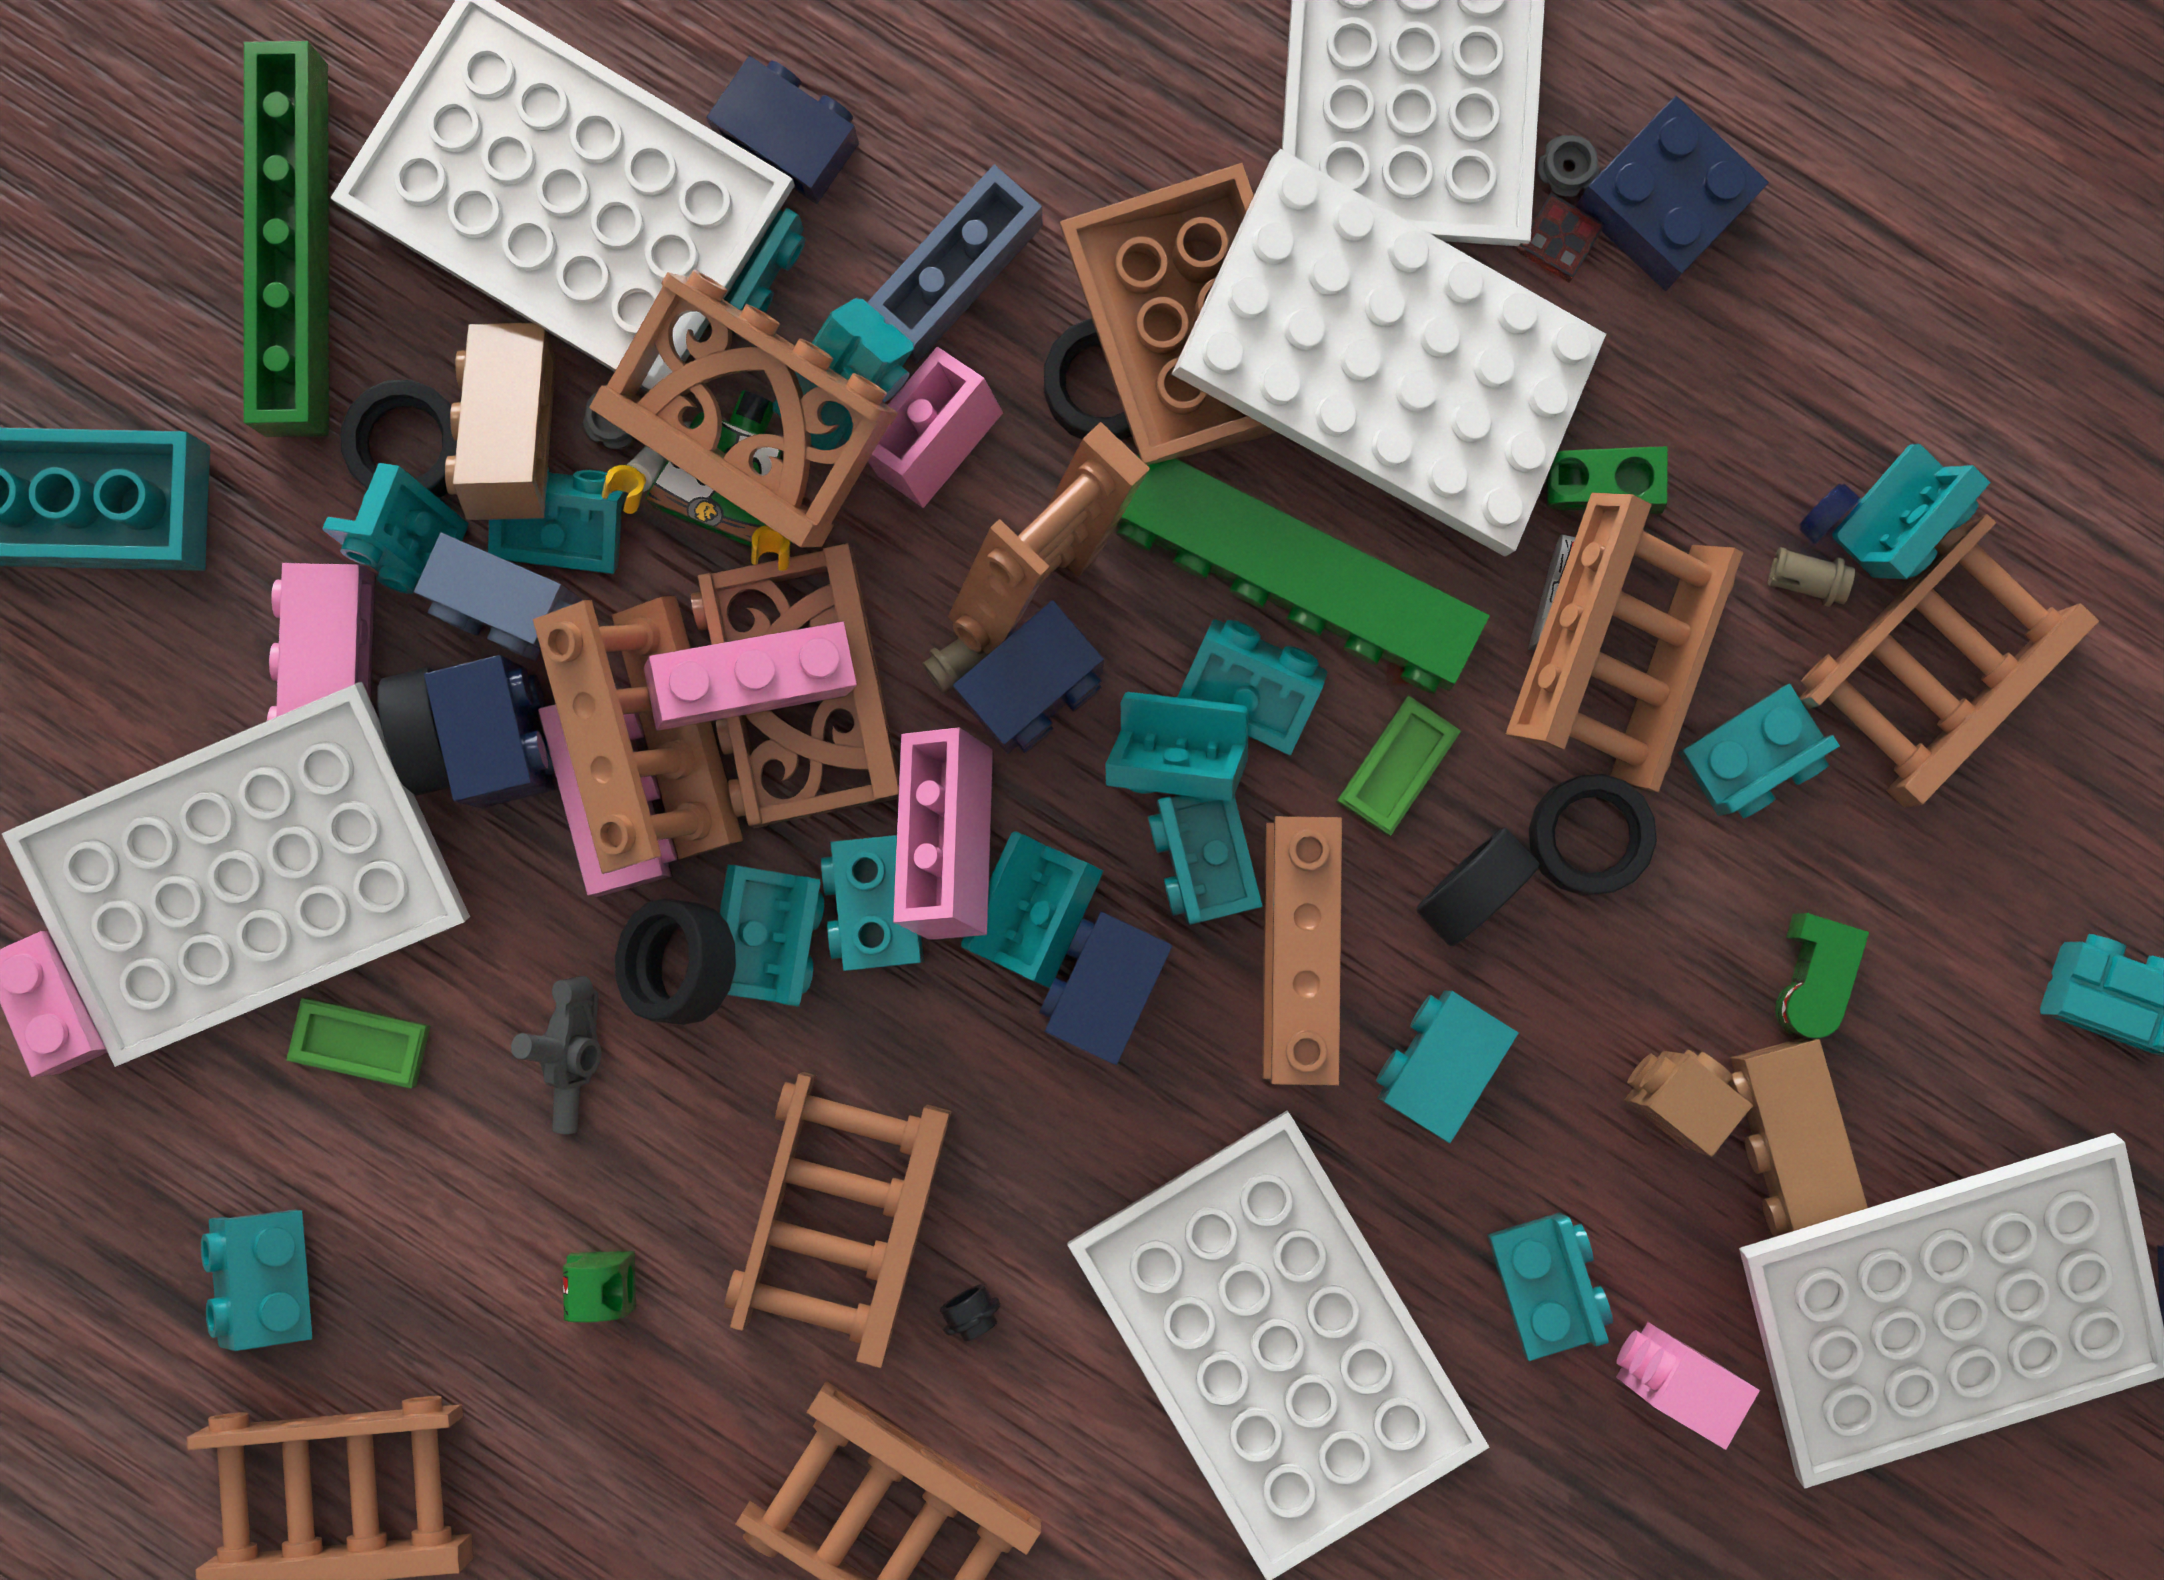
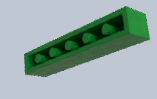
M309 41L244 42V424L265 437L329 436L328 64Z
M1176 458L1147 465L1150 470L1117 524L1119 528L1116 535L1146 551H1150L1154 543L1176 554L1172 562L1182 570L1201 579H1206L1208 574L1212 572L1232 582L1229 591L1233 595L1260 608H1263L1266 601H1269L1289 611L1286 620L1307 633L1320 636L1325 629L1347 640L1343 649L1365 662L1378 665L1380 659L1383 658L1403 668L1404 670L1400 677L1423 691L1435 694L1438 686L1447 691L1453 688L1490 615Z

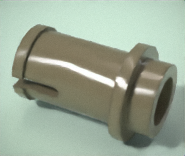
M1778 548L1776 552L1777 558L1773 559L1768 586L1780 587L1821 598L1822 605L1830 607L1833 602L1845 604L1853 585L1855 568L1845 566V561L1842 558L1836 557L1833 562L1791 552L1786 548Z
M958 638L941 651L935 647L929 651L931 657L923 662L922 665L934 684L945 694L953 689V684L983 660L987 654L983 650L976 652L970 649Z

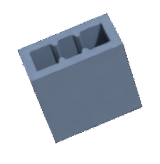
M442 532L414 590L416 594L432 602L427 612L428 614L475 636L479 635L482 626L491 629L487 637L488 640L533 661L537 660L541 651L533 619L583 601L555 581Z

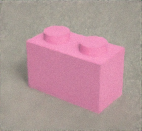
M936 347L887 405L897 411L898 415L892 425L889 424L868 463L879 478L924 508L999 419L1003 411L984 377L939 347Z
M40 931L0 949V1004L31 1077L61 1074L108 1053L49 931Z

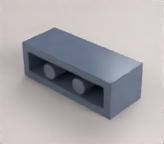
M994 164L867 302L885 318L884 322L886 324L895 326L914 343V350L909 356L913 362L917 364L1043 227L1042 206Z

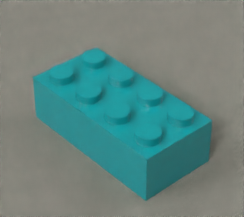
M0 428V566L205 571L210 445L184 431Z

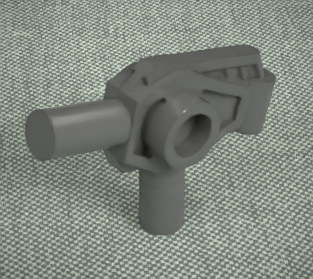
M586 976L556 981L552 987V996L556 1002V1007L549 1021L547 1031L542 1036L520 1033L514 1037L511 1044L513 1056L520 1060L539 1062L545 1084L554 1087L552 1131L559 1134L578 1132L580 1086L589 1084L592 1074L597 1070L601 1061V1046L596 1034L598 992L593 988L592 982Z

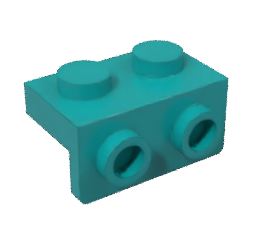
M1910 444L1834 530L1832 537L1872 578L1907 579L1908 577H1914L1924 571L1935 559L1937 550L1934 547L1949 530L1960 527L1972 517L1979 506L1976 499L1991 482L1974 465L1943 467L1921 444Z
M1126 692L1120 702L1121 731L1105 764L1106 786L1128 788L1133 792L1142 794L1161 792L1191 796L1199 801L1233 800L1248 761L1249 710L1246 706Z
M1184 795L1158 799L1156 804L1159 814L1148 816V821L1157 854L1169 851L1175 876L1163 878L1172 915L1184 913L1188 926L1263 907L1235 795L1232 801H1199L1191 796Z
M1017 831L1012 832L989 881L987 935L963 937L961 942L962 948L1051 988L1104 871L1087 862L1046 846Z
M728 864L719 914L728 923L735 942L736 969L731 989L727 995L772 1001L791 1006L800 1005L802 993L807 992L813 977V960L809 955L812 931L816 930L820 925L824 911V898L822 893L819 892L820 879Z
M302 1210L209 1219V1233L203 1234L201 1238V1258L206 1273H213L214 1298L207 1300L206 1322L210 1336L212 1338L218 1337L219 1347L239 1351L311 1340L312 1326Z

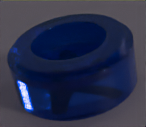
M1845 483L1843 485L1838 484L1799 524V530L1816 545L1855 507L1861 498Z

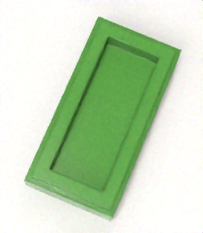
M1408 695L1336 802L1386 836H1391L1461 730Z
M301 998L286 1061L406 1088H416L431 1025L316 999Z

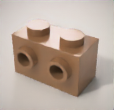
M1663 1050L1658 1057L1652 1053L1646 1056L1630 1075L1627 1083L1633 1089L1624 1099V1101L1680 1146L1710 1157L1716 1153L1753 1106L1727 1085L1733 1075L1723 1065L1704 1052L1696 1055L1690 1050H1687L1684 1054Z

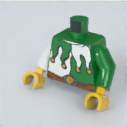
M742 390L729 422L722 420L721 437L716 448L727 453L739 441L753 435L765 434L774 413L773 402L757 394ZM699 412L692 422L688 421L684 422V424L691 429L697 428L704 420V412ZM645 446L627 465L614 466L608 471L603 486L602 498L606 500L610 493L617 490L627 492L628 496L626 497L623 509L627 514H633L637 511L642 493L648 490L645 499L654 509L752 548L751 563L753 565L758 564V558L763 553L774 552L779 554L778 570L785 571L788 569L790 563V544L792 541L648 446ZM770 447L758 449L753 456V467L762 476L768 474L772 466L768 456L783 460L784 451Z

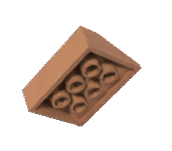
M1243 163L1062 220L1059 224L1139 457L1146 465L1251 441L1277 433L1262 423L1172 375L1254 197Z

